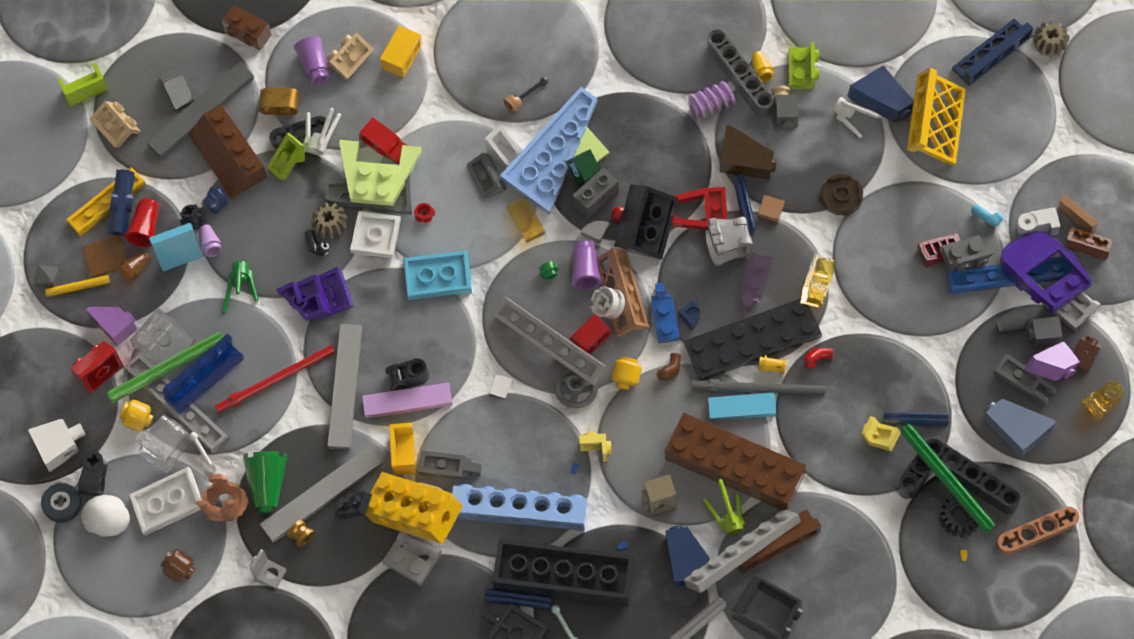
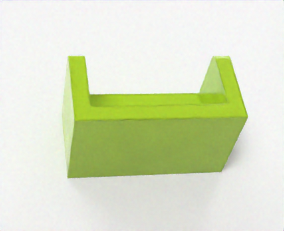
M97 63L92 64L95 72L66 85L62 78L58 79L70 107L108 91Z

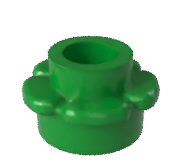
M554 261L544 263L539 267V276L545 277L546 280L552 279L558 275L557 272L560 268L556 266Z

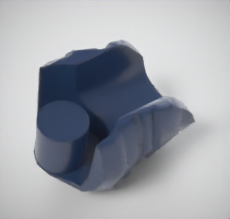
M211 187L201 204L206 206L211 213L217 214L221 208L228 205L224 189Z

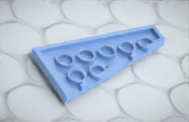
M580 87L500 175L502 181L549 215L569 170L565 161L575 156L579 147L578 144L582 140L596 107L597 98Z

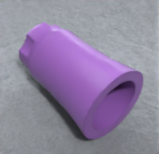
M311 36L298 41L294 45V50L303 65L310 84L326 82L330 77L324 57L322 39L318 36Z
M578 241L573 247L571 285L578 290H592L599 287L602 283L598 270L595 245L592 241Z

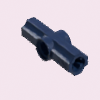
M116 170L114 192L111 195V215L108 233L117 236L126 234L129 213H131L132 189L135 172L130 170Z

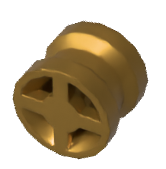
M303 520L294 523L287 532V537L290 540L296 541V545L299 548L305 547L315 535V531L311 528L308 529Z

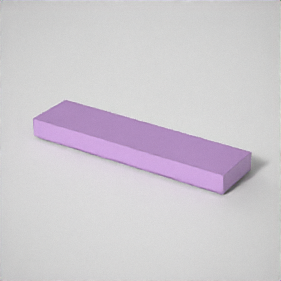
M449 382L362 396L366 419L453 405Z

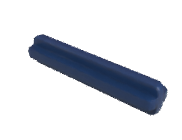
M734 175L733 184L741 217L746 218L749 234L755 233L756 224L744 175Z
M884 412L883 423L885 425L948 426L950 420L948 413Z
M486 589L484 594L486 602L508 605L511 603L516 606L550 609L551 607L550 596L496 589Z

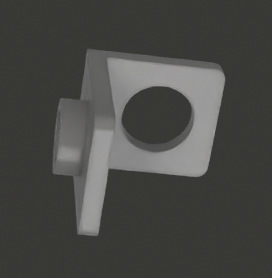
M260 550L250 564V571L253 577L273 588L278 587L286 573V568L268 560L263 550ZM270 568L278 571V576L274 580H269L265 577L266 571Z

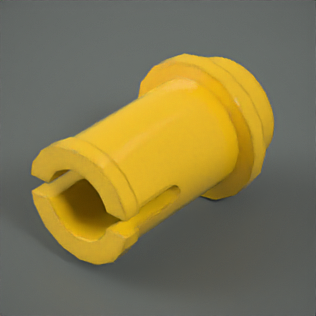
M766 355L760 357L758 370H762L763 373L765 371L785 374L786 360L767 358Z

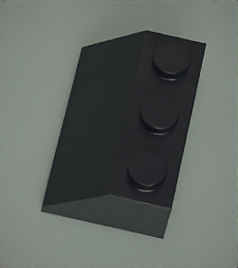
M630 184L614 247L630 253L662 260L678 198L648 186Z

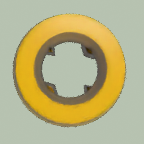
M763 52L753 53L751 56L753 71L762 83L771 81L774 77V69Z

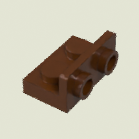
M1071 227L1065 247L1076 252L1092 255L1095 258L1107 259L1113 240Z

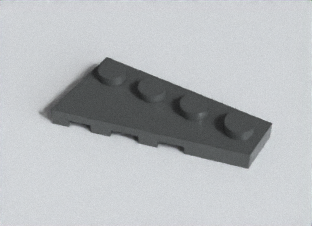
M409 175L393 206L351 202L346 179L324 181L325 201L328 204L333 205L336 203L340 206L412 215Z

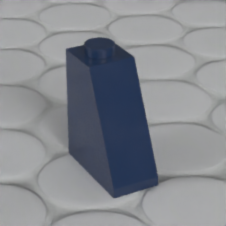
M884 66L850 85L847 95L850 100L894 123L900 119L904 120L912 114L914 100Z
M673 526L669 530H665L674 587L676 589L686 587L684 579L690 576L693 571L707 564L711 558L688 527Z

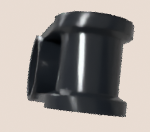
M420 358L393 364L385 369V373L389 375L391 382V391L423 384L429 378L427 365ZM416 369H423L419 374L413 373Z
M91 451L84 457L82 472L78 481L79 494L100 496L104 493L108 464L99 452Z

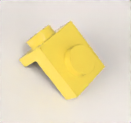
M870 416L862 430V436L869 446L892 451L901 434L898 428L880 424L872 416Z
M587 432L584 435H579L580 451L602 450L603 462H608L607 454H612L611 441H606V434Z

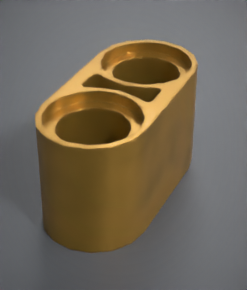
M263 88L260 90L258 111L265 115H296L298 113L300 93L293 88Z

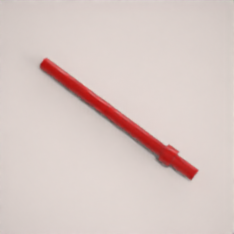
M330 345L239 393L235 392L229 395L230 398L214 405L218 413L233 405L236 407L242 404L243 400L335 353Z

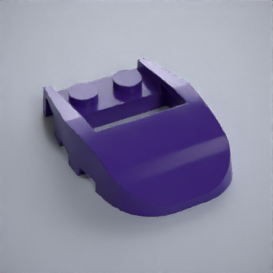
M1030 232L1023 234L1009 243L1003 249L1000 256V265L1008 277L1011 276L1015 281V286L1020 291L1024 290L1029 294L1031 299L1037 304L1042 302L1048 306L1050 314L1055 313L1091 287L1092 279L1076 256L1046 233ZM1059 252L1073 266V270L1043 291L1027 274Z

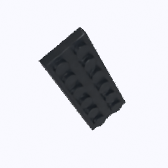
M806 297L685 340L684 346L699 381H704L756 362L760 357H764V355L769 357L821 338L822 332Z

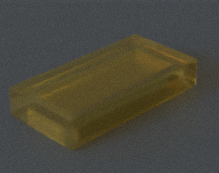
M526 197L507 206V210L526 243L546 234Z

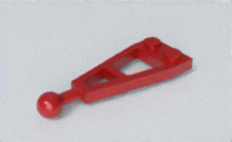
M725 187L702 188L674 195L678 198L677 204L705 198L706 221L676 218L674 213L672 227L708 230V219H727ZM618 206L612 210L611 217L614 222L620 223L624 207Z

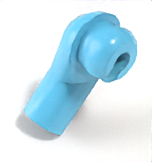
M975 204L971 209L973 215L992 227H998L1003 222V216L999 212H995L992 215L978 204Z

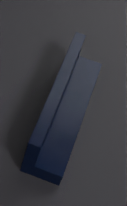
M1014 18L956 63L952 70L968 86L972 85L1031 38L1033 27L1028 22L1022 26ZM1014 26L1017 31L1007 36V31ZM994 41H1003L995 48H992ZM979 53H987L980 60H976ZM964 65H972L965 73L960 69Z

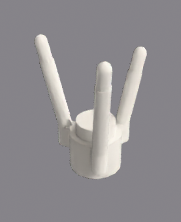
M843 97L837 101L833 110L834 113L838 114L836 119L843 122L858 138H862V135L845 119L846 117L851 118L855 111L874 118L883 117Z
M331 108L321 134L313 133V136H310V113H306V137L304 144L308 145L307 150L323 154L341 117L340 113L336 115L326 135L334 109Z

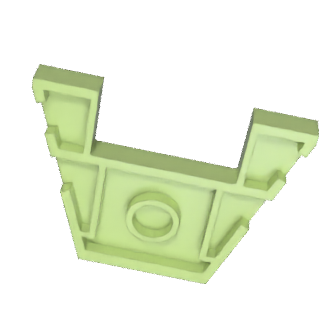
M340 140L339 144L351 202L393 206L405 185L408 175L413 171L414 164L422 154V147L403 145L400 164L392 165L357 161L359 141Z

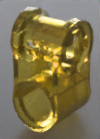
M1109 382L1096 392L1086 396L1080 402V405L1088 410L1094 422L1098 421L1121 403L1124 393L1123 387L1117 382ZM1115 392L1118 397L1111 398L1107 393Z

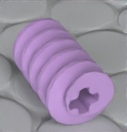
M723 81L719 83V87L713 85L711 90L705 88L704 94L698 91L696 92V97L693 94L688 97L689 109L695 121L698 120L697 114L705 118L706 110L712 115L713 107L718 112L721 111L720 104L728 108V101H731L735 105L734 95L729 86Z

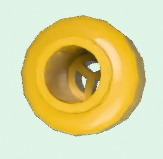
M622 356L621 359L614 362L611 380L617 383V388L629 390L630 386L638 385L642 367L638 364V360Z
M131 400L129 403H125L119 418L122 419L123 426L140 432L144 427L149 428L154 416L150 414L151 408L149 405L137 400Z

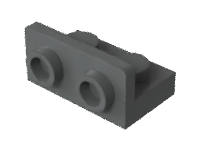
M979 235L943 245L939 249L949 272L956 270L963 272L972 265L977 267L983 266L989 262L988 259L994 254L993 250L986 251Z

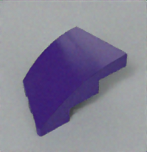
M335 267L321 275L314 274L297 283L292 281L276 289L277 293L283 296L307 321L331 316L354 307L340 267Z

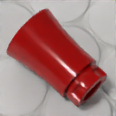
M142 198L139 201L131 224L125 234V239L129 243L139 247L152 246L149 238L155 235L160 207L157 201L150 198Z

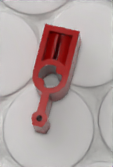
M373 117L359 132V140L383 157L391 159L397 165L400 164L402 146L408 145L401 141L397 134Z
M594 314L570 337L569 341L588 354H592L613 332Z

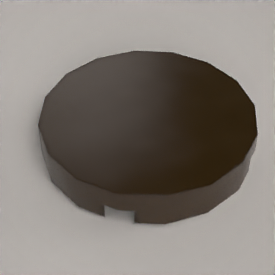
M838 174L831 176L823 184L820 199L823 206L830 213L846 216L854 213L863 202V189L861 184L852 179L851 176Z

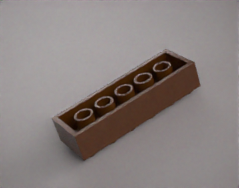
M684 412L665 449V460L718 482L721 479L725 486L780 510H789L806 472V465Z

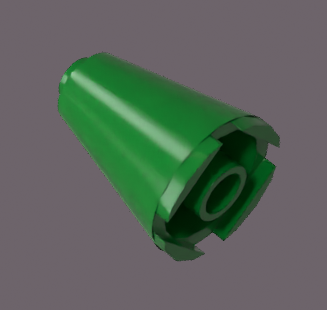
M275 451L253 452L254 457H248V453L243 454V463L254 507L259 509V513H272L273 509L278 506L287 463V454L283 453L282 456H279V452Z

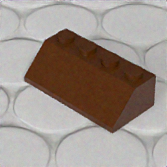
M222 104L202 115L189 133V136L231 199L268 178L263 164Z

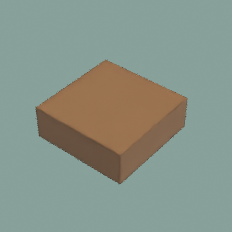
M764 195L758 211V217L778 223L785 201Z

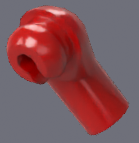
M833 348L812 349L804 356V366L806 368H815L817 360L833 359Z

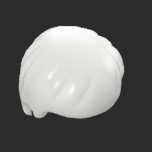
M100 495L92 498L85 504L81 514V521L85 530L89 533L97 534L100 537H107L122 533L129 524L130 516L122 500L111 495Z

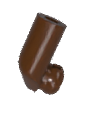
M671 353L669 365L657 371V378L659 380L668 381L679 374L681 360L679 353Z

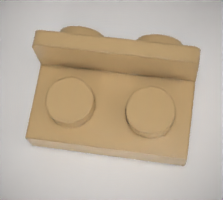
M358 33L352 36L348 34L340 42L342 47L338 51L334 49L327 56L329 60L326 63L327 67L331 66L345 80L375 50Z
M104 101L91 116L90 120L114 147L119 148L131 133L138 134L140 130L136 127V121L123 112L124 108L119 103Z

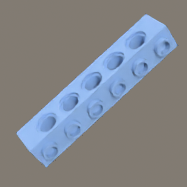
M468 484L453 486L452 494L463 505L457 519L585 531L588 503L587 498H583L581 495L573 494L569 497L561 496V494L550 492L547 495L539 494V492L533 490L517 492L511 488L495 490L489 486L472 488ZM473 499H479L481 501L478 505L475 506L469 504L470 501ZM495 501L503 503L498 508L492 506V503ZM517 503H523L525 505V507L520 510L514 508V506ZM540 505H545L547 507V509L543 512H539L536 510V508ZM562 507L570 509L566 514H561L558 510Z

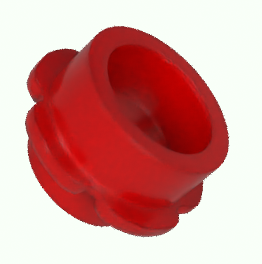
M428 203L417 205L414 210L416 221L420 223L432 221V217L435 215L434 208Z

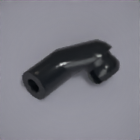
M308 230L304 233L307 248L310 252L318 256L328 254L329 244L327 242L324 244L323 242H318L314 230Z

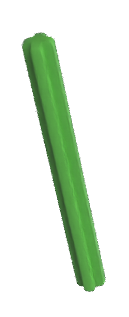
M220 332L208 337L108 391V399L111 403L121 400L225 343L224 337Z

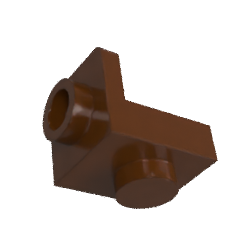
M1089 335L1086 338L1081 337L1073 351L1080 361L1077 365L1078 367L1088 372L1090 371L1098 352L1102 348L1098 344L1099 340Z

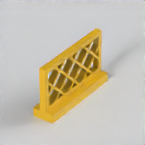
M932 68L917 74L907 150L913 153L919 150L952 166L956 164L966 89L937 76V70ZM935 83L939 84L943 91L942 93L938 94L935 89ZM950 90L958 93L956 102L954 101L950 93ZM943 94L949 103L947 107H945L940 98ZM933 100H935L940 109L937 113L932 106ZM949 108H952L955 114L953 121L947 111ZM940 113H942L944 119L947 122V124L944 126L942 125L937 116ZM931 118L937 127V130L934 132L930 126ZM949 126L952 132V139L948 137L944 128ZM939 132L945 143L940 145L935 133ZM928 137L931 139L935 147L934 149L927 147ZM943 146H947L950 156L945 155L942 149Z

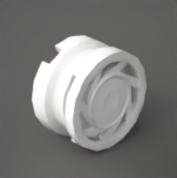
M605 286L600 287L598 291L595 290L591 301H593L591 308L597 316L615 319L624 310L625 298L620 290Z

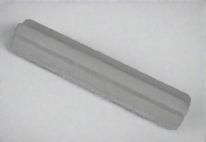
M721 597L716 598L670 639H690L727 607L726 602Z

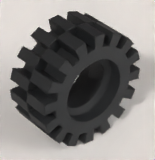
M949 496L946 502H943L940 511L941 526L943 528L946 527L948 534L950 531L953 532L952 536L955 537L957 534H960V537H964L965 534L971 535L972 531L975 532L979 525L970 515L966 522L955 521L952 517L953 510L963 508V506L954 496L952 498Z

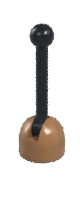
M542 77L540 82L519 97L517 95L506 97L503 103L507 110L511 113L519 110L522 104L521 100L540 86L547 85L548 79Z

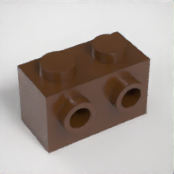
M234 5L222 20L226 34L261 51L271 37V31L267 22Z

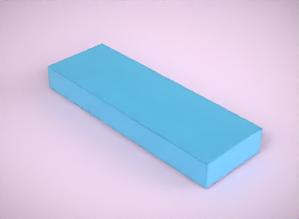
M774 393L708 398L710 421L776 416Z

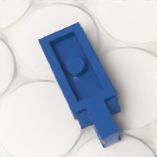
M656 283V296H651V307L658 344L678 341L680 336L673 298H671V293L665 294L664 283Z

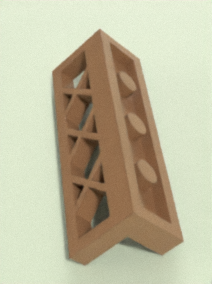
M612 248L597 258L602 287L610 288L611 278L614 277L616 282L614 289L620 290L625 298L623 312L617 318L612 319L616 336L621 337L633 329L644 331L649 328V324L628 253L625 250ZM607 259L610 261L608 271L605 270L603 264ZM624 315L628 325L622 328L621 320Z

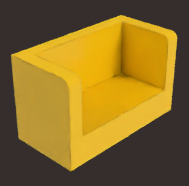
M398 26L380 57L382 69L404 78L423 45L421 34Z
M412 423L390 424L391 463L394 475L416 474Z

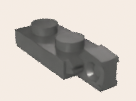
M422 451L418 469L420 475L454 479H468L469 476L480 477L482 471L481 464L471 463V459L466 458L464 455Z

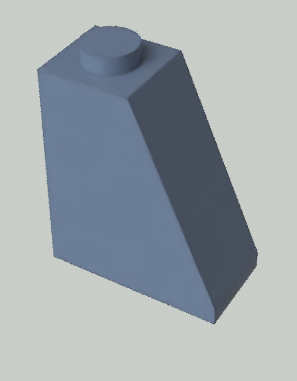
M1004 399L997 403L992 402L985 409L984 421L1020 458L1054 430L1056 424L1053 419Z

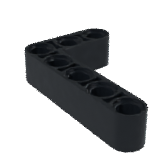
M932 438L926 441L931 449H936L939 452L936 455L964 488L1005 514H1011L1017 510L1020 494L1015 488L941 440ZM919 454L915 456L899 479L898 493L902 498H914L933 473ZM954 461L957 463V466L951 467L947 462ZM924 466L926 471L920 472L915 467ZM973 473L977 478L969 479L966 474ZM911 483L914 488L907 489L903 484ZM991 485L995 488V491H987L985 486ZM1004 498H1012L1015 503L1008 504L1004 501Z

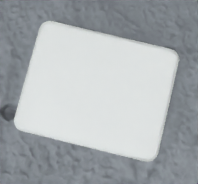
M496 374L489 393L506 398L512 379Z

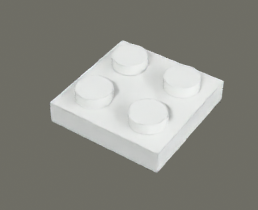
M358 211L350 248L351 253L393 259L401 217Z

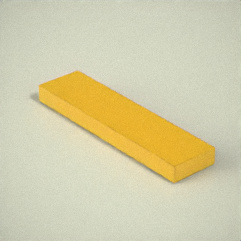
M131 167L129 170L135 172L132 189L133 195L145 186L146 182ZM115 181L66 219L67 223L80 237L111 213L110 203Z

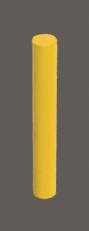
M106 275L47 288L45 293L47 297L105 285L111 283L110 277Z

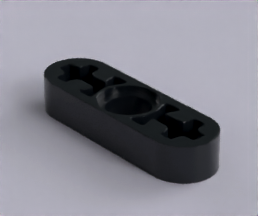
M316 116L310 118V128L312 131L310 136H313V133L321 134L322 129L319 130L317 124H321L323 128L326 121L325 117ZM306 120L272 130L269 135L272 147L278 149L281 142H278L277 136H281L283 141L289 132L300 143H304ZM297 129L305 130V134L301 137H296L294 132Z

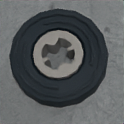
M57 483L45 490L41 498V507L43 513L50 520L57 523H65L78 515L82 500L79 492L72 485ZM60 499H64L65 501L62 507H59L58 505Z

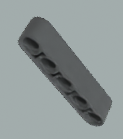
M714 29L709 32V53L754 113L761 118L770 116L773 111L772 94L723 30ZM714 41H720L721 43L715 44V43H713V42H714ZM737 72H743L744 74L738 75V74H736V73H737ZM753 87L756 90H748V88ZM760 103H766V104H768V105H767V106H761V105H759V104H760Z

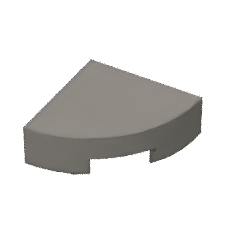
M606 221L589 223L582 229L581 235L601 243L610 227V223Z

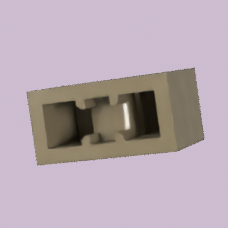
M670 474L644 482L641 500L644 510H649L651 517L677 510V494Z

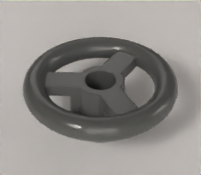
M567 369L557 377L554 392L559 402L564 406L574 409L583 408L595 399L598 392V383L593 385L586 380L584 381L574 371ZM562 383L567 385L568 390L571 392L570 401L561 393ZM576 384L579 385L578 388H573V387H572L573 385H576ZM591 387L590 395L585 400L577 402L578 394L583 389Z

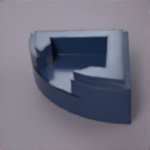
M695 299L678 311L680 318L691 330L696 327L700 318L699 305Z

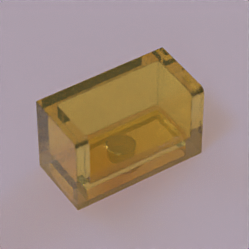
M815 254L804 284L802 303L822 308L833 278L836 260Z

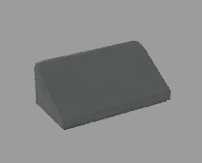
M482 152L467 164L483 199L490 198L507 190L490 155Z

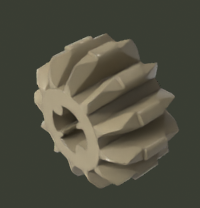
M1051 20L1049 25L1043 22L1041 27L1036 28L1033 43L1036 44V50H1042V55L1049 53V56L1052 57L1056 53L1059 56L1062 50L1065 51L1067 49L1070 37L1067 34V28H1061V23L1054 25Z
M327 202L324 208L318 206V212L312 213L311 225L314 227V232L316 234L321 233L323 239L327 235L332 240L334 234L341 236V230H346V222L348 221L347 215L344 214V209L342 207L338 208L336 203L329 207Z

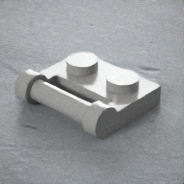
M1084 292L1076 298L1087 306L1086 309L1073 299L1053 313L1059 316V319L1073 331H1076L1101 306L1097 300L1093 301Z
M400 531L382 563L421 586L439 559L442 550L436 547L432 548L415 537ZM404 543H407L428 555L429 558L425 561L402 548Z

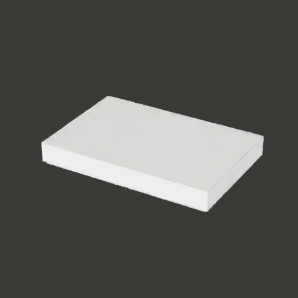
M189 467L129 495L142 534L145 536L201 510L195 501H202L192 470Z

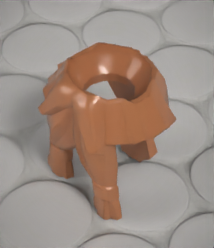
M212 474L208 478V482L212 483V485L202 491V501H195L196 504L204 511L208 520L217 522L237 520L238 516H241L244 510H246V506L249 503L245 490L241 489L234 482L228 481V478L222 474ZM220 495H231L233 500H223L225 506L222 508L217 507L216 501Z

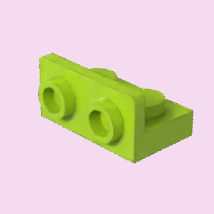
M810 42V48H789L790 89H814L815 81H819V68H815V62H819V50H815V42Z

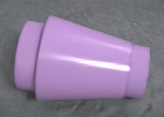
M210 225L201 226L199 232L202 252L207 257L219 255L222 251L221 241Z

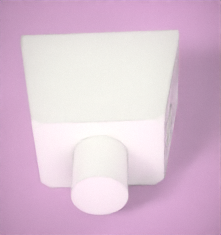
M63 419L28 430L49 472L77 454L79 450L74 441L86 435L80 423L68 429Z

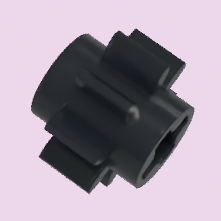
M197 204L187 205L179 213L181 225L191 223L193 230H198L206 222L204 218L206 213L202 207L198 208Z

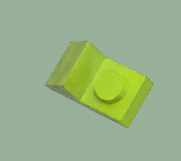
M287 133L266 168L279 179L286 180L294 165L305 161L304 145L290 133Z

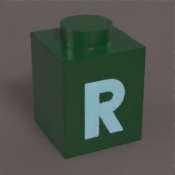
M591 149L565 161L577 184L588 182L601 170Z

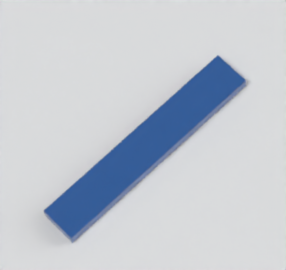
M1054 257L1047 259L1027 275L1036 283L1055 281L1073 270V266L1063 257ZM1001 265L970 268L963 272H958V270L947 271L946 273L950 294L1015 286V281L1011 276L1008 277Z

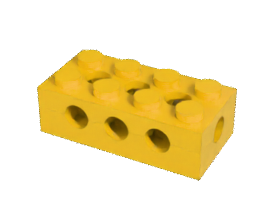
M381 472L370 492L372 497L365 515L373 523L443 545L463 505L450 492Z

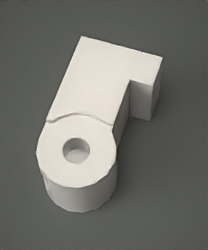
M1055 207L1024 213L1018 219L1017 232L1020 235L1049 231L1050 236L1059 235L1060 223Z

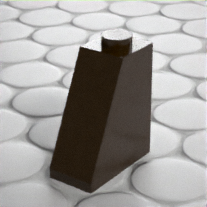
M727 125L720 158V172L735 175L743 174L748 177L770 180L771 172L775 173L777 167V160H774V151L736 128Z

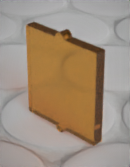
M120 235L84 246L87 257L86 264L89 265L92 278L129 267L125 255L127 251L123 248Z

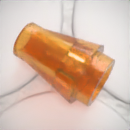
M142 251L121 263L119 271L128 281L137 279L145 266L151 261V258L145 251Z

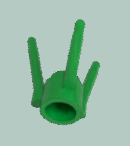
M235 261L232 263V271L229 272V281L223 303V314L227 311L233 281L236 282V294L238 295L240 294L241 283L246 282L248 279L254 301H258L253 271L249 270V264L245 261Z

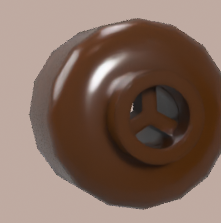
M178 549L173 552L169 551L160 565L163 567L162 573L178 583L182 582L184 578L189 580L195 571V568L192 567L194 563L193 558Z

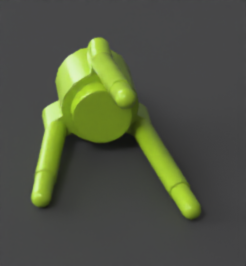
M719 479L718 483L728 512L723 517L724 521L720 519L706 498H703V502L718 523L721 532L726 531L727 535H734L743 531V526L745 525L742 517L739 493L735 494L736 515L732 511L723 481Z

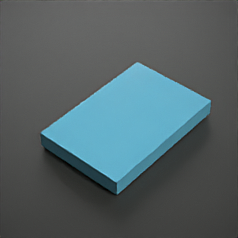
M191 223L149 238L163 271L203 257Z
M467 250L403 258L408 300L472 292Z

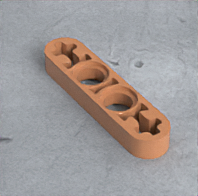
M1067 506L1007 531L998 538L997 549L1003 555H1012L1068 531L1077 525L1079 513L1075 508ZM1066 513L1068 516H1073L1072 522L1068 519L1064 520L1060 524L1061 527H1059L1058 521L1064 519ZM1049 521L1053 523L1055 528L1053 531L1047 532L1042 528V523ZM1024 530H1030L1033 532L1034 538L1029 541L1025 540L1021 533ZM1015 534L1017 535L1018 540L1011 544V548L1003 546L1005 539L1007 542L1015 540Z

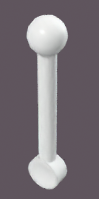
M195 432L190 433L189 439L194 441L208 464V471L211 473L216 472L217 466L210 461L197 439L198 435Z

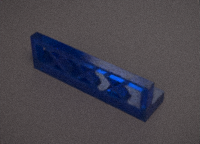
M227 333L163 388L164 400L179 414L244 360L243 354L233 346L232 337Z

